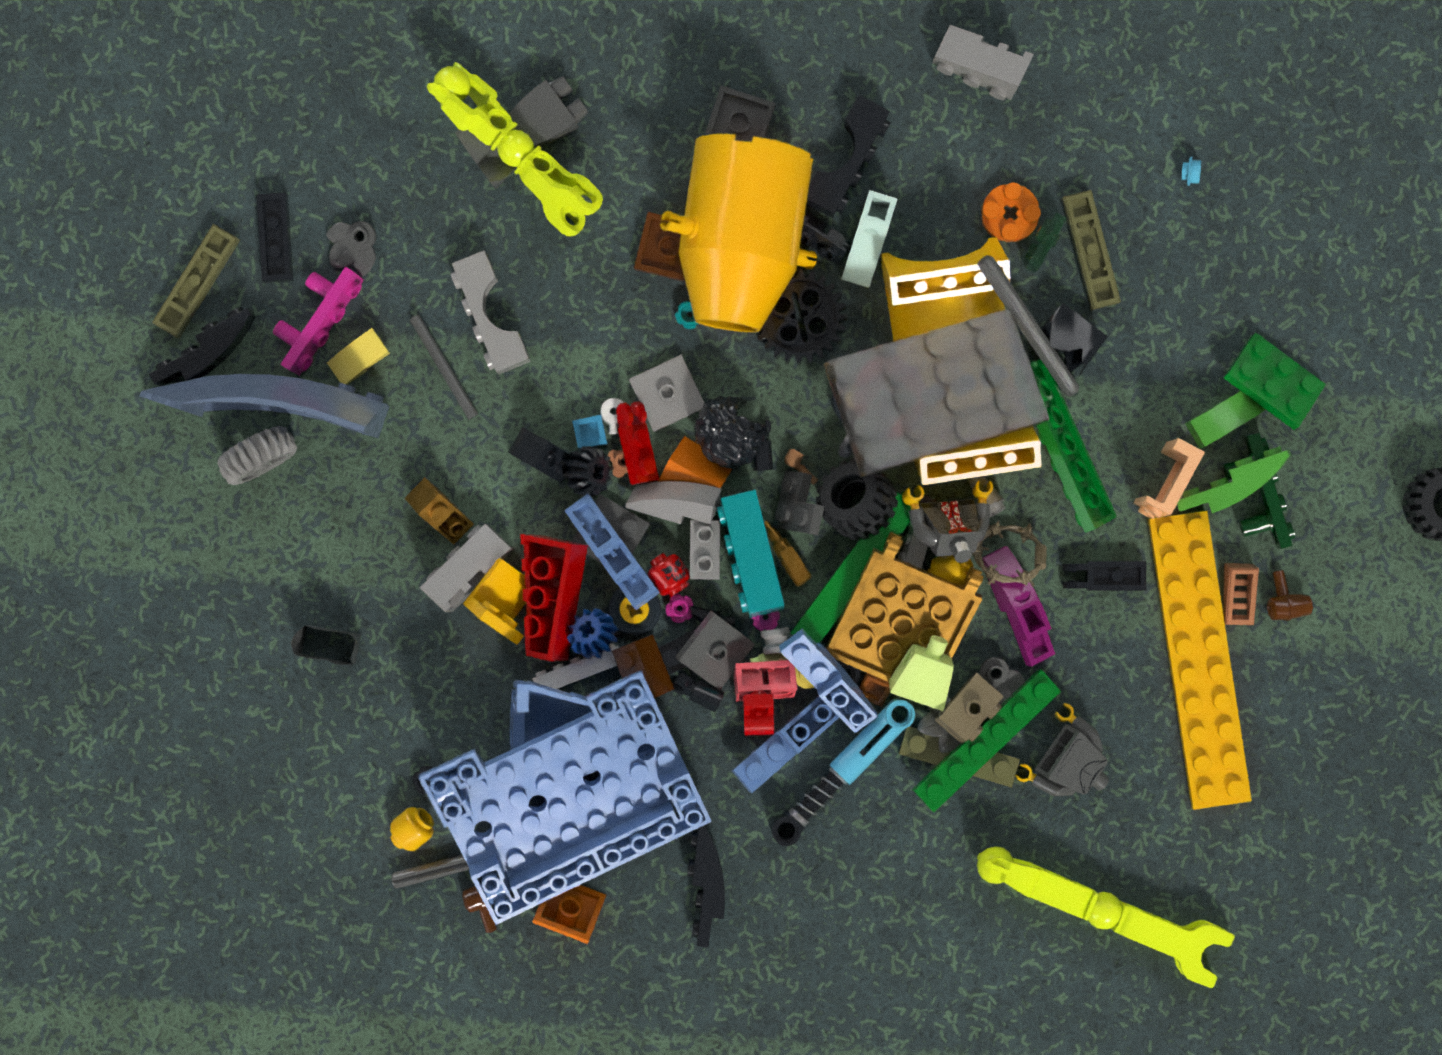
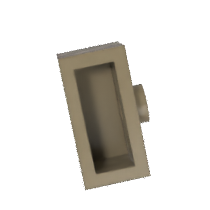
M978 673L973 674L934 721L960 743L966 742L968 739L972 742L982 732L983 728L980 725L986 717L992 719L1002 706L999 702L1004 696Z

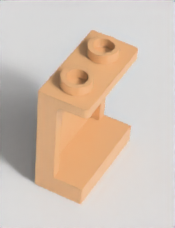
M1180 438L1166 442L1161 453L1176 460L1156 499L1149 496L1135 499L1133 504L1140 507L1138 512L1151 519L1171 515L1205 453L1204 451Z

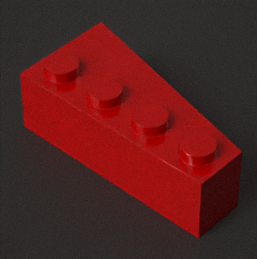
M520 534L521 544L524 545V559H521L522 571H525L526 588L523 589V601H526L527 616L524 617L526 656L551 662L567 661L571 646L567 637L572 634L568 626L575 623L574 616H576L588 545L536 534Z

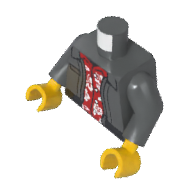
M979 480L973 487V495L978 499V503H975L974 499L920 503V506L919 501L924 496L923 488L917 485L914 488L915 497H913L908 487L903 492L902 500L911 507V510L908 512L914 536L929 546L936 556L953 555L958 563L968 561L972 557V553L976 551L978 542L984 539L989 527L990 504H987V498L993 491V483L989 481L986 486L987 492H982L979 489Z

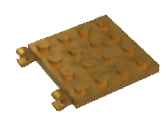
M893 532L889 533L883 551L873 549L825 647L836 660L889 682L910 646L917 644L927 648L932 635L940 636L948 641L944 654L951 658L953 657L983 599L982 595L976 593L984 578L981 575L982 571L971 567L962 587L896 558L895 556L903 541L900 535Z

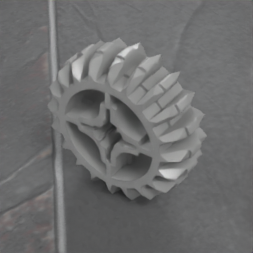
M284 426L265 429L238 442V444L224 452L218 459L219 471L228 484L231 485L250 481L290 459L297 451L295 439Z

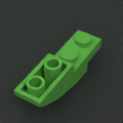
M1281 446L1263 452L1265 458L1253 462L1252 456L1234 462L1236 468L1229 470L1232 482H1228L1227 477L1211 482V489L1200 492L1199 487L1184 491L1182 494L1183 498L1177 503L1179 511L1209 503L1211 512L1215 513L1245 499L1265 485L1284 466L1291 456L1290 449L1282 452Z

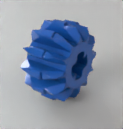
M595 608L592 612L584 609L582 617L574 616L575 625L568 626L572 634L567 639L572 644V650L577 654H582L586 659H591L593 656L602 659L603 650L611 652L610 643L618 642L617 638L613 635L618 631L617 626L613 623V618L600 609Z

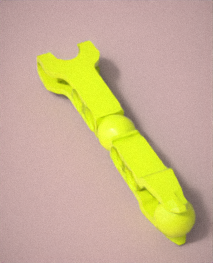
M1002 847L987 848L979 853L977 857L978 873L986 882L992 884L1004 882L1029 898L1088 920L1096 928L1103 930L1111 929L1113 932L1172 956L1177 969L1187 979L1206 987L1213 988L1215 986L1217 976L1203 967L1201 962L1202 952L1206 947L1213 944L1230 947L1235 936L1229 931L1206 920H1197L1185 926L1178 925L1133 905L1119 901L1112 893H1097L1094 889L1044 869L1034 863L1013 858Z

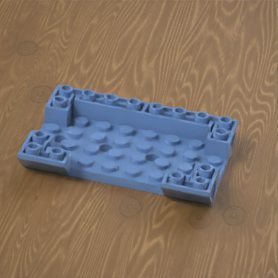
M641 670L585 696L592 712L484 762L475 749L418 775L445 828H449L469 866L470 877L495 925L712 822ZM642 744H651L653 746L651 753L645 756L637 753L638 748ZM590 769L599 771V776L593 781H587L583 778L585 772ZM535 795H541L545 798V802L541 806L534 807L529 804L530 799ZM481 821H487L491 824L490 829L483 833L477 832L474 828Z

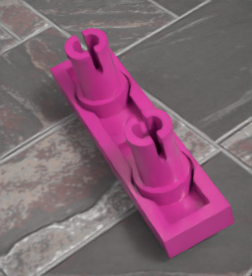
M347 267L344 268L334 284L316 272H312L309 275L305 285L324 299L302 332L283 320L279 321L274 327L273 334L291 346V349L281 362L282 366L298 376L311 366L313 355L319 347H322L327 342L329 331L335 323H338L343 318L345 307L349 301L359 294L363 278Z

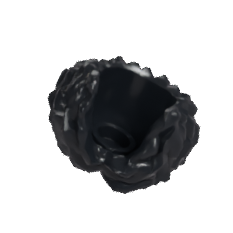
M719 396L713 400L708 399L699 411V418L694 426L695 443L701 446L704 456L712 463L729 469H737L742 465L749 464L760 452L759 448L765 444L766 438L769 437L766 425L759 422H750L744 416H737V410L747 404V399Z

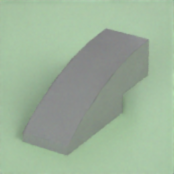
M683 481L650 482L634 487L625 508L678 524L682 523L684 517L711 524L717 507H719L722 489Z

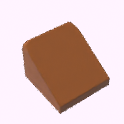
M865 673L859 689L868 701L882 707L890 693L889 682Z

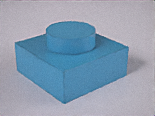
M601 415L572 421L578 448L608 444Z

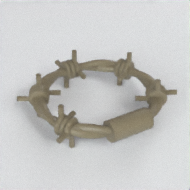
M1000 521L989 525L983 540L999 535L1002 539L1001 531L1006 530L1020 534L1021 539H1023L1022 543L1030 539L1036 546L1035 568L1030 572L1023 571V573L1016 569L1019 576L1013 578L999 574V571L995 570L996 564L994 566L990 565V568L984 565L982 560L983 550L989 551V548L982 546L983 540L978 542L977 549L972 555L976 563L986 574V578H989L988 584H995V581L1003 583L1017 582L1023 585L1030 583L1034 587L1032 579L1037 576L1040 570L1046 568L1047 547L1032 533L1031 524L1029 523L1024 528L1017 525L1002 526L999 525Z

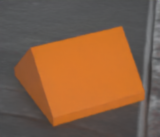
M684 436L669 458L658 482L683 481L722 488L732 469L721 467L709 461L704 456L701 446Z
M578 885L539 904L532 923L588 944L606 894Z

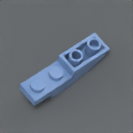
M803 629L779 645L780 652L817 689L818 696L854 733L878 717L871 703L843 667L820 642L816 643Z
M819 696L816 697L774 732V735H771L754 749L732 772L750 793H753L791 758L799 754L833 724L839 716Z

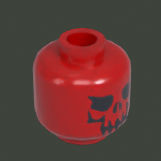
M663 552L649 562L652 568L648 571L647 575L660 592V595L666 596L669 594L672 598L690 585L688 582L690 571L678 555L671 554L666 557Z

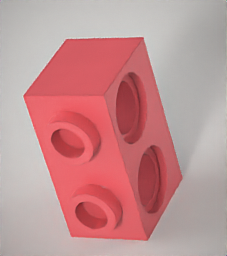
M789 660L735 663L733 674L736 702L743 701V695H749L750 692L757 690L773 694V699L795 697L797 690L796 671Z

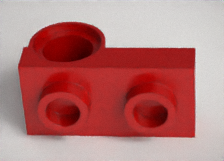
M757 690L750 692L749 695H743L745 736L774 735L773 694Z

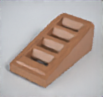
M1224 564L1225 625H1254L1259 568L1254 564ZM1236 574H1247V579H1236L1235 576ZM1247 586V591H1234V587ZM1247 598V603H1233V599ZM1233 609H1247V615H1232Z

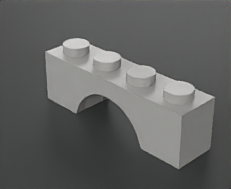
M483 250L452 263L455 272L450 273L456 289L462 288L466 297L461 302L467 316L473 315L477 325L472 328L478 343L484 342L488 352L483 355L490 370L495 368L498 374H502L531 362L519 332L499 329L490 322L487 316L486 299L491 288L498 282L487 253Z

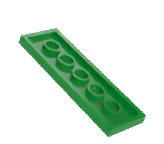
M1040 359L1012 370L1014 384L1025 399L1028 415L1035 421L1039 430V439L1049 452L1053 470L1059 474L1063 483L1064 495L1071 501L1075 510L1077 523L1087 533L1115 519L1117 515L1060 389L1042 360Z

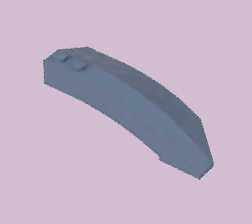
M261 374L205 376L142 390L140 397L200 417L206 411L260 410L281 412L323 420L379 439L389 409V405L382 403L384 397L367 392L366 397L355 394V387L339 383L337 388L301 378Z

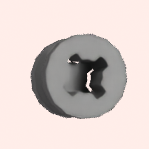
M789 627L760 631L761 637L765 640L763 653H780L779 645L788 639Z

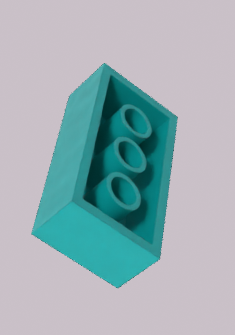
M756 490L721 498L722 506L717 507L721 527L727 526L729 535H724L728 556L734 555L736 560L735 564H731L735 584L741 583L743 592L738 593L742 613L748 612L749 617L752 618L784 610V602Z

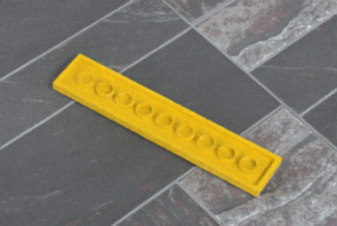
M1202 511L1148 519L1191 808L1196 810L1252 801L1208 512Z

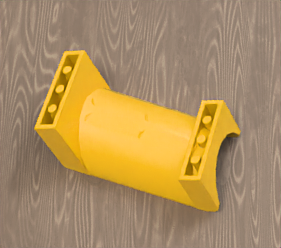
M997 237L988 238V241L980 249L968 255L948 260L911 261L897 258L888 252L880 254L896 358L914 368L926 386V402L922 419L917 423L916 428L910 430L907 434L909 448L922 485L1041 467L1040 440L1021 403L1019 391L1014 384L1012 370L1015 369L1006 309L978 267V261L984 256L990 255L995 259L1010 282L1009 259Z

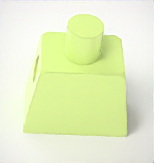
M932 635L927 648L912 644L889 680L890 693L943 711L954 668L952 658L944 654L948 641L940 636Z

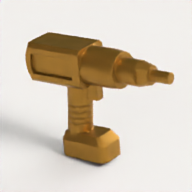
M768 520L765 521L764 525L768 530L767 533L773 544L774 552L795 585L801 586L810 580L812 575L789 541L783 538L774 527L772 528Z

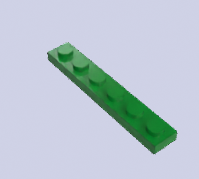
M1038 669L1001 704V709L992 719L987 718L981 723L980 726L983 730L974 741L971 742L968 739L966 742L960 743L912 791L934 813L1061 691L1042 670Z

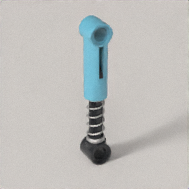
M899 698L888 702L885 708L878 714V717L871 721L829 764L831 766L829 768L830 773L825 778L821 777L822 781L817 786L813 785V790L808 795L804 794L805 798L800 803H796V807L791 808L789 811L786 810L774 819L771 830L773 838L777 843L783 846L795 844L799 840L801 833L806 829L805 827L809 823L808 819L812 815H817V810L821 806L825 807V802L829 798H834L833 794L838 789L841 790L843 784L848 783L851 785L900 733L913 723L915 711L909 702ZM896 706H904L907 711L906 718L903 721L897 722L892 719V710ZM889 724L890 726L869 746L868 743ZM784 822L793 824L795 828L793 834L789 837H783L778 833V827Z

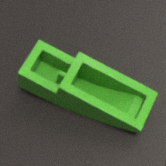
M1239 391L1186 422L1185 425L1198 447L1203 448L1248 422L1266 409L1242 391Z

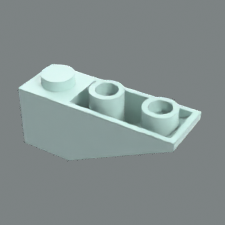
M869 190L841 280L866 288L870 287L897 198Z

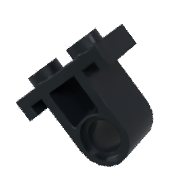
M523 427L508 451L509 454L560 483L566 477L563 474L568 471L565 462L571 460L570 454Z

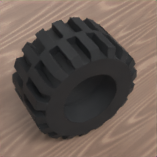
M854 458L850 459L849 463L844 460L839 463V467L835 468L833 466L829 470L831 473L828 476L824 475L821 480L824 483L822 486H818L817 493L820 496L816 497V504L824 506L823 519L842 536L849 537L852 540H857L859 537L863 540L869 539V534L872 533L876 536L880 533L879 529L882 526L886 528L889 525L887 521L889 518L894 517L895 512L893 508L898 505V500L895 498L897 491L893 487L894 484L873 463L867 460L865 463L860 464L855 462ZM866 490L863 499L856 506L848 509L852 498L857 493Z
M1442 467L1417 475L1415 477L1416 481L1410 482L1407 486L1411 490L1410 493H1404L1403 500H1408V505L1403 506V512H1409L1410 517L1405 518L1408 524L1414 523L1415 527L1413 530L1416 533H1423L1422 537L1434 539V541H1442V519L1435 512L1433 505L1434 496L1442 487Z

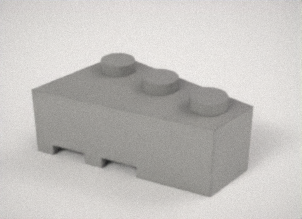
M950 25L932 62L937 65L936 69L945 75L952 76L954 73L963 77V82L971 87L978 88L980 85L990 90L989 94L996 99L1005 100V98L1011 100L1034 54L1025 51L1023 56L1008 51L1009 45L1000 42L998 47L983 41L984 37Z
M478 524L467 535L469 540L461 548L459 546L454 548L446 557L447 561L440 568H435L426 578L427 581L420 587L444 612H453L471 594L497 559H504L513 550L488 524H484L482 527Z

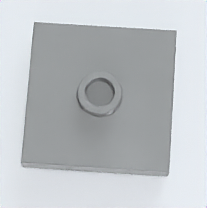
M682 355L629 379L638 400L645 407L647 419L653 432L699 412L703 408L704 401Z

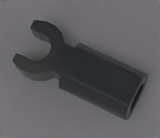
M766 420L765 425L768 427V432L770 433L771 423L769 420ZM766 438L765 444L759 448L760 452L753 460V471L773 470L771 440Z
M679 672L677 679L673 683L674 692L689 696V700L713 712H716L725 694L700 680L698 682L692 680L690 676Z

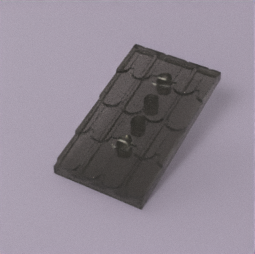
M1011 309L968 319L965 322L934 329L927 333L840 356L823 364L861 477L1036 426L1050 420L1036 379H1034L1026 351H1024L1020 334L1014 323L1015 320Z

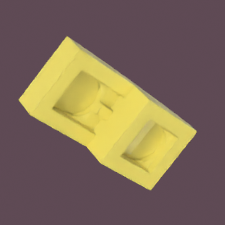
M371 328L337 353L327 364L339 382L347 385L367 372L369 367L383 359L390 352L375 330Z

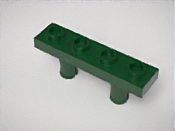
M1260 433L1244 437L1249 451L1248 457L1252 456L1253 462L1265 458L1263 452L1270 450L1266 438H1261ZM1234 462L1223 464L1225 477H1227L1228 481L1232 480L1229 470L1236 468ZM1276 473L1272 479L1260 488L1266 509L1264 514L1240 520L1239 524L1244 537L1270 530L1271 533L1273 532L1277 549H1283L1293 546L1291 539L1295 538V533L1291 522H1286L1283 511L1287 510L1282 493L1277 494L1274 484L1278 482Z

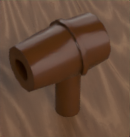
M1284 570L1273 572L1277 596L1271 597L1267 601L1269 617L1272 620L1290 621L1294 618L1311 615L1313 611L1311 597L1307 594L1289 595Z
M476 886L464 890L462 899L467 911L470 913L479 911L486 933L495 931L497 926Z

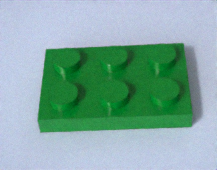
M1256 332L1247 341L1224 376L1225 380L1293 430L1301 425L1326 385Z

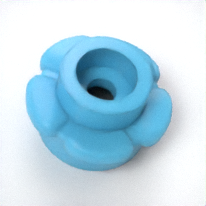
M1190 157L1189 163L1183 162L1181 179L1187 180L1188 186L1191 183L1199 184L1201 160H1193V157Z

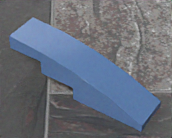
M586 494L564 510L635 610L660 593L589 494Z

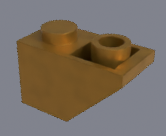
M425 477L405 497V500L417 514L453 545L474 525L461 510Z

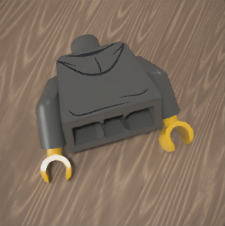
M1064 703L1062 705L1070 712L1069 717L1064 718L1058 712H1055V715L1061 722H1070L1071 726L1065 724L1035 768L1039 772L1038 774L1033 773L1032 768L1024 763L1020 764V766L1029 770V776L1021 778L1016 774L1015 777L1021 782H1033L1034 787L1052 796H1072L1075 792L1085 795L1091 787L1099 791L1103 790L1109 782V777L1102 772L1107 765V759L1102 755L1104 748L1099 733L1082 717H1076L1071 705Z

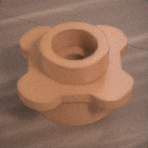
M611 450L608 456L610 457L609 461L612 462L614 467L613 475L617 478H622L624 474L628 473L626 464L621 463V460L625 459L623 450Z

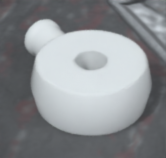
M618 398L605 400L600 408V415L603 421L609 424L608 434H618L617 414L613 415L610 413L612 408L617 409L616 407L619 403H624Z

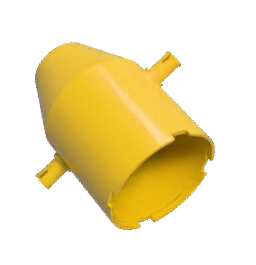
M735 134L704 135L698 137L695 141L684 216L666 211L661 220L668 221V224L661 222L660 225L662 230L681 234L678 253L695 322L704 326L729 331L759 332L796 272L797 266L810 270L817 262L809 260V257L817 258L815 251L800 248L813 159L810 158L811 154L807 151L775 140L753 137L752 142L735 141Z

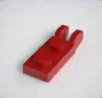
M640 401L631 403V406L627 403H619L616 407L619 425L618 432L630 484L635 485L658 481L657 466L647 424L645 423L647 419L645 407Z

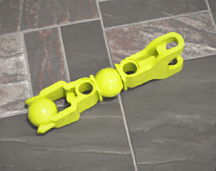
M455 62L453 66L442 68L435 75L434 82L427 84L428 92L441 103V109L459 130H468L485 145L491 146L490 149L492 151L497 148L498 155L504 163L517 167L514 173L520 175L521 181L541 201L547 220L565 236H575L580 233L586 222L585 215L597 212L603 202L601 192L589 179L583 175L568 172L550 154L542 151L540 146L534 149V142L529 134L521 130H515L518 124L512 122L511 116L496 100L497 92L476 74H470L461 64ZM468 95L476 103L477 107L475 109H471L463 102ZM582 196L590 198L592 203L586 202ZM565 215L574 222V225L566 221Z

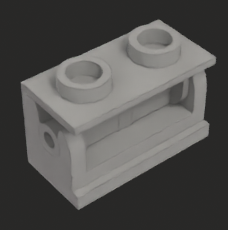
M690 520V579L720 580V520H712L711 524Z

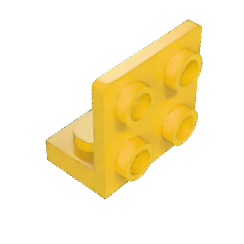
M498 558L464 601L463 605L481 621L516 645L524 637L516 629L519 623L514 618L526 604V601H523V589H526L525 575L503 559Z

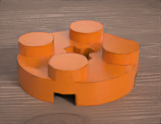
M1013 182L1000 185L993 189L983 202L981 210L982 224L988 234L992 237H997L999 241L1019 242L1027 238L1035 230L1041 215L1039 203L1029 189L1020 186L1018 183ZM1004 207H1015L1018 210L1016 212L1017 219L1008 218L1006 220L1003 216L1006 213Z

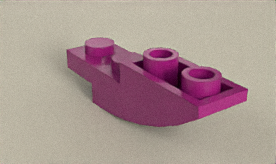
M1003 546L982 557L986 567L990 568V565L994 566L996 564L995 570L999 571V574L1015 578L1019 576L1016 569L1020 573L1024 571L1008 546ZM995 581V584L991 583L990 585L1000 611L1007 613L1025 664L1027 666H1034L1055 655L1047 632L1052 628L1030 583L1023 585L1017 582L1003 583Z

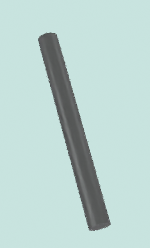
M420 314L410 319L411 324L468 420L479 415Z

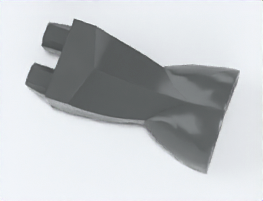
M563 76L551 83H548L547 80L543 81L528 93L509 113L512 122L518 124L515 130H521L529 134L534 142V149L566 137L578 129L577 123L588 114L586 107L579 98L567 107L561 101V99L572 92L570 85ZM458 130L455 132L464 148L494 189L498 188L517 168L504 163L498 155L497 148L492 151L490 149L491 146L485 145L468 130Z

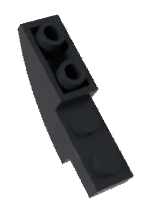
M243 307L229 312L227 314L228 318L220 323L214 321L201 328L202 332L195 335L200 347H197V345L188 347L181 352V357L173 361L167 359L158 363L155 366L156 370L149 373L153 383L158 386H164L181 376H184L187 381L204 377L230 356L242 342L256 318L254 312L248 308L243 309Z
M703 825L699 827V830H693L691 847L696 848L695 860L689 859L687 877H693L692 885L704 887L703 890H697L695 908H701L700 920L694 919L692 937L697 938V946L709 947L712 918L724 919L725 888L718 850L707 826Z

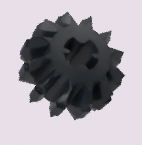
M583 446L578 448L577 451L570 452L571 460L565 462L568 471L563 474L569 477L567 486L573 488L574 493L578 495L589 494L590 496H595L607 490L606 482L612 480L609 476V471L613 468L608 465L610 457L604 455L602 449L590 446Z

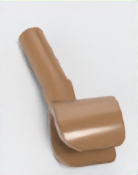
M789 449L784 458L785 463L798 472L812 475L811 483L814 485L818 479L805 466L800 464L804 455L795 449Z

